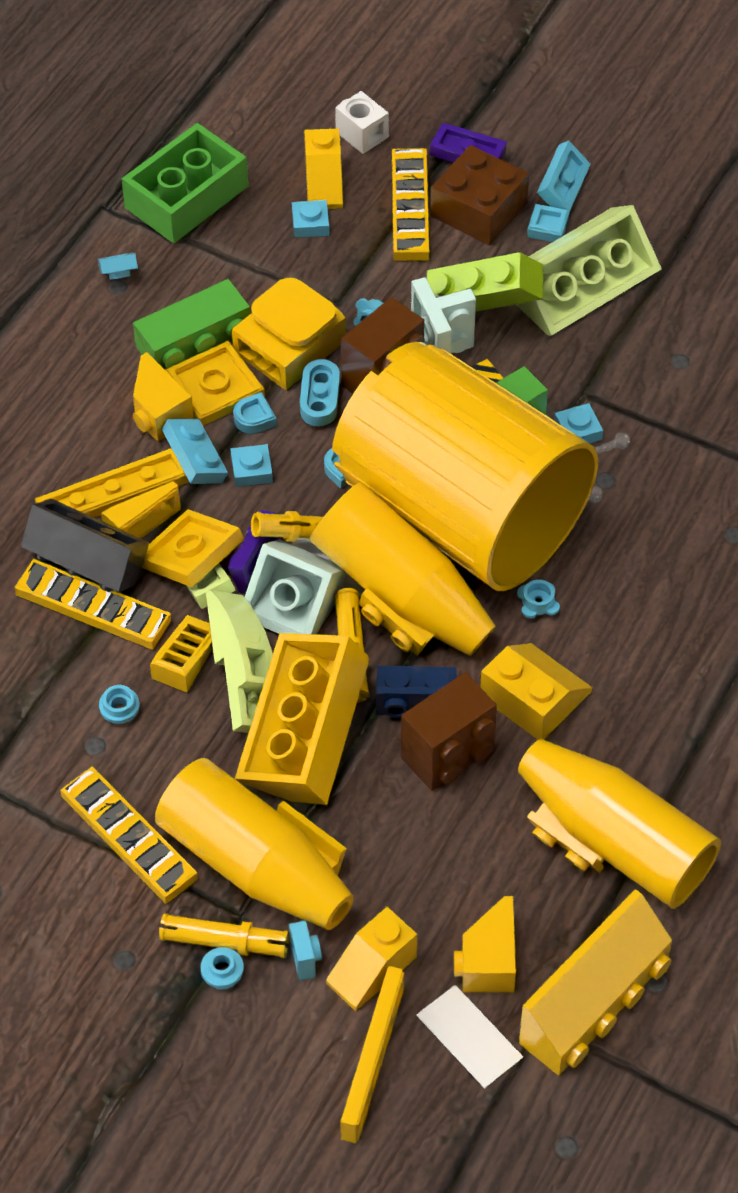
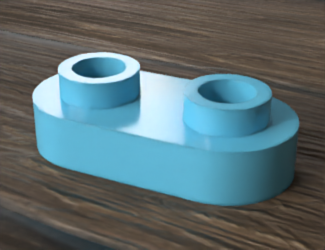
M324 359L314 360L308 363L303 370L300 415L306 423L312 426H325L331 423L337 415L340 372L337 365Z

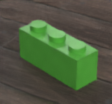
M226 279L133 322L135 346L142 355L148 352L165 370L217 345L232 340V329L250 315V306L230 280Z

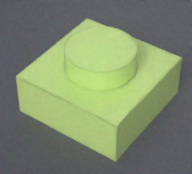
M219 563L195 586H187L201 609L207 607L206 592L210 589L227 593L236 591L231 579Z

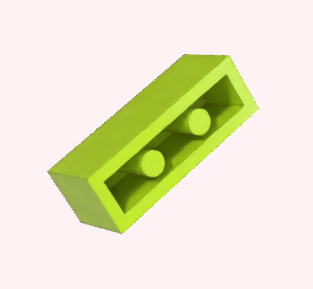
M521 252L427 270V281L435 298L471 289L476 298L475 312L543 300V264Z

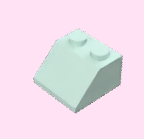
M276 540L262 545L244 598L250 603L264 628L278 634L316 635L334 608V594H337V591L342 588L347 573L332 561L285 541Z

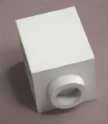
M362 91L349 99H345L335 107L336 129H339L340 136L362 154L389 137V113Z

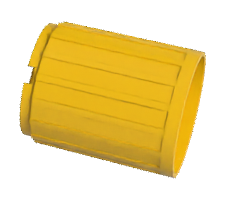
M422 342L405 344L386 356V359L392 363L379 375L370 371L349 400L334 435L332 451L339 455L340 463L336 461L334 465L343 474L348 485L353 487L359 482L365 484L437 549L496 591L512 589L530 578L552 557L578 521L596 480L598 471L597 451L590 443L443 348L439 349L434 345H426Z

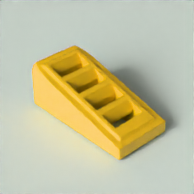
M172 481L119 503L101 513L102 521L141 539L181 510L178 485Z
M187 615L150 664L152 679L188 692L213 650L210 623ZM190 630H196L207 636L205 638L190 633ZM186 639L192 641L194 643L199 644V646L194 647L192 645L184 643V640ZM182 650L192 655L188 657L177 652ZM172 660L183 663V667L171 663Z

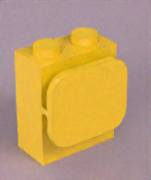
M284 278L259 296L252 304V313L232 329L233 347L240 357L287 391L302 378L303 370L308 363L314 360L325 359L341 345V338L346 335V317L332 302L296 278Z

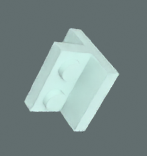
M426 277L413 280L411 285V311L424 319V343L426 345H434L439 349L443 348L450 354L459 353L474 347L476 298L471 289L435 298Z

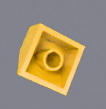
M532 643L507 646L481 671L480 687L497 704V710L537 740H544L592 692V687Z

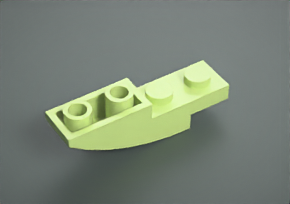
M210 589L206 592L214 661L215 664L225 666L233 731L249 733L273 656L272 649L259 617L243 595Z

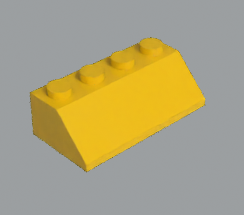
M279 633L235 776L238 782L290 802L327 805L370 659L350 636Z
M635 889L523 1005L519 1044L558 1076L569 1065L572 1068L578 1066L589 1051L588 1045L596 1036L600 1038L605 1037L617 1021L616 1015L624 1006L628 1009L632 1008L643 995L645 990L643 986L652 977L658 980L671 964L672 960L669 958L672 939L639 891Z

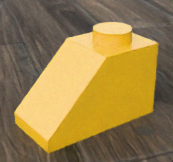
M339 129L304 130L308 201L327 200V209H343Z
M148 352L141 355L133 393L135 409L133 419L142 432L148 431L159 442L165 438L162 429L167 419H193L192 398Z
M504 896L463 934L462 951H454V977H462L463 993L514 992L516 967L513 896Z
M386 907L356 933L326 979V984L353 1010L357 1011L381 990L388 966L404 969L417 958V933Z

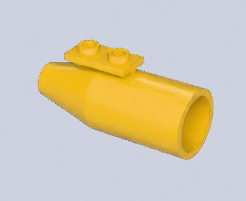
M362 482L350 488L332 506L314 529L310 541L365 589L359 605L362 607V614L372 624L376 626L381 624L392 633L390 636L392 641L403 651L408 652L411 650L418 656L423 651L424 646L434 637L471 656L495 629V624L451 560Z
M543 739L536 741L520 761L518 773L543 802L536 813L531 811L527 816L535 827L532 834L551 848L555 843H558L568 851L565 858L585 872L589 866L600 874L604 868L602 862L605 860L670 908L674 909L687 900L713 866L721 848V839L620 768Z
M207 758L197 759L186 766L172 780L163 793L155 812L156 824L251 898L327 930L335 928L348 914L353 905L354 896L338 877L347 848L285 801L278 805L276 811Z

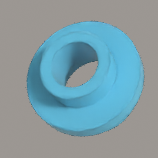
M124 685L109 687L99 701L102 717L114 724H123L131 721L138 714L140 708L136 693ZM116 705H125L123 708H114Z
M226 947L215 948L209 951L202 959V977L208 985L216 989L225 990L233 987L243 975V960L233 949ZM228 963L229 967L225 970H217L215 965Z

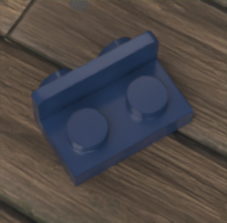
M377 666L376 715H387L394 718L401 717L402 714L456 679L457 667Z

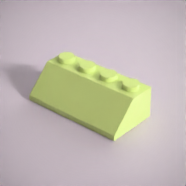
M634 206L610 208L528 256L543 264V300L516 305L548 336H552L661 270L662 268Z

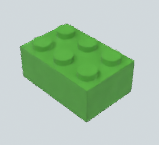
M196 123L122 178L125 208L172 243H175L248 187L247 157L202 125Z

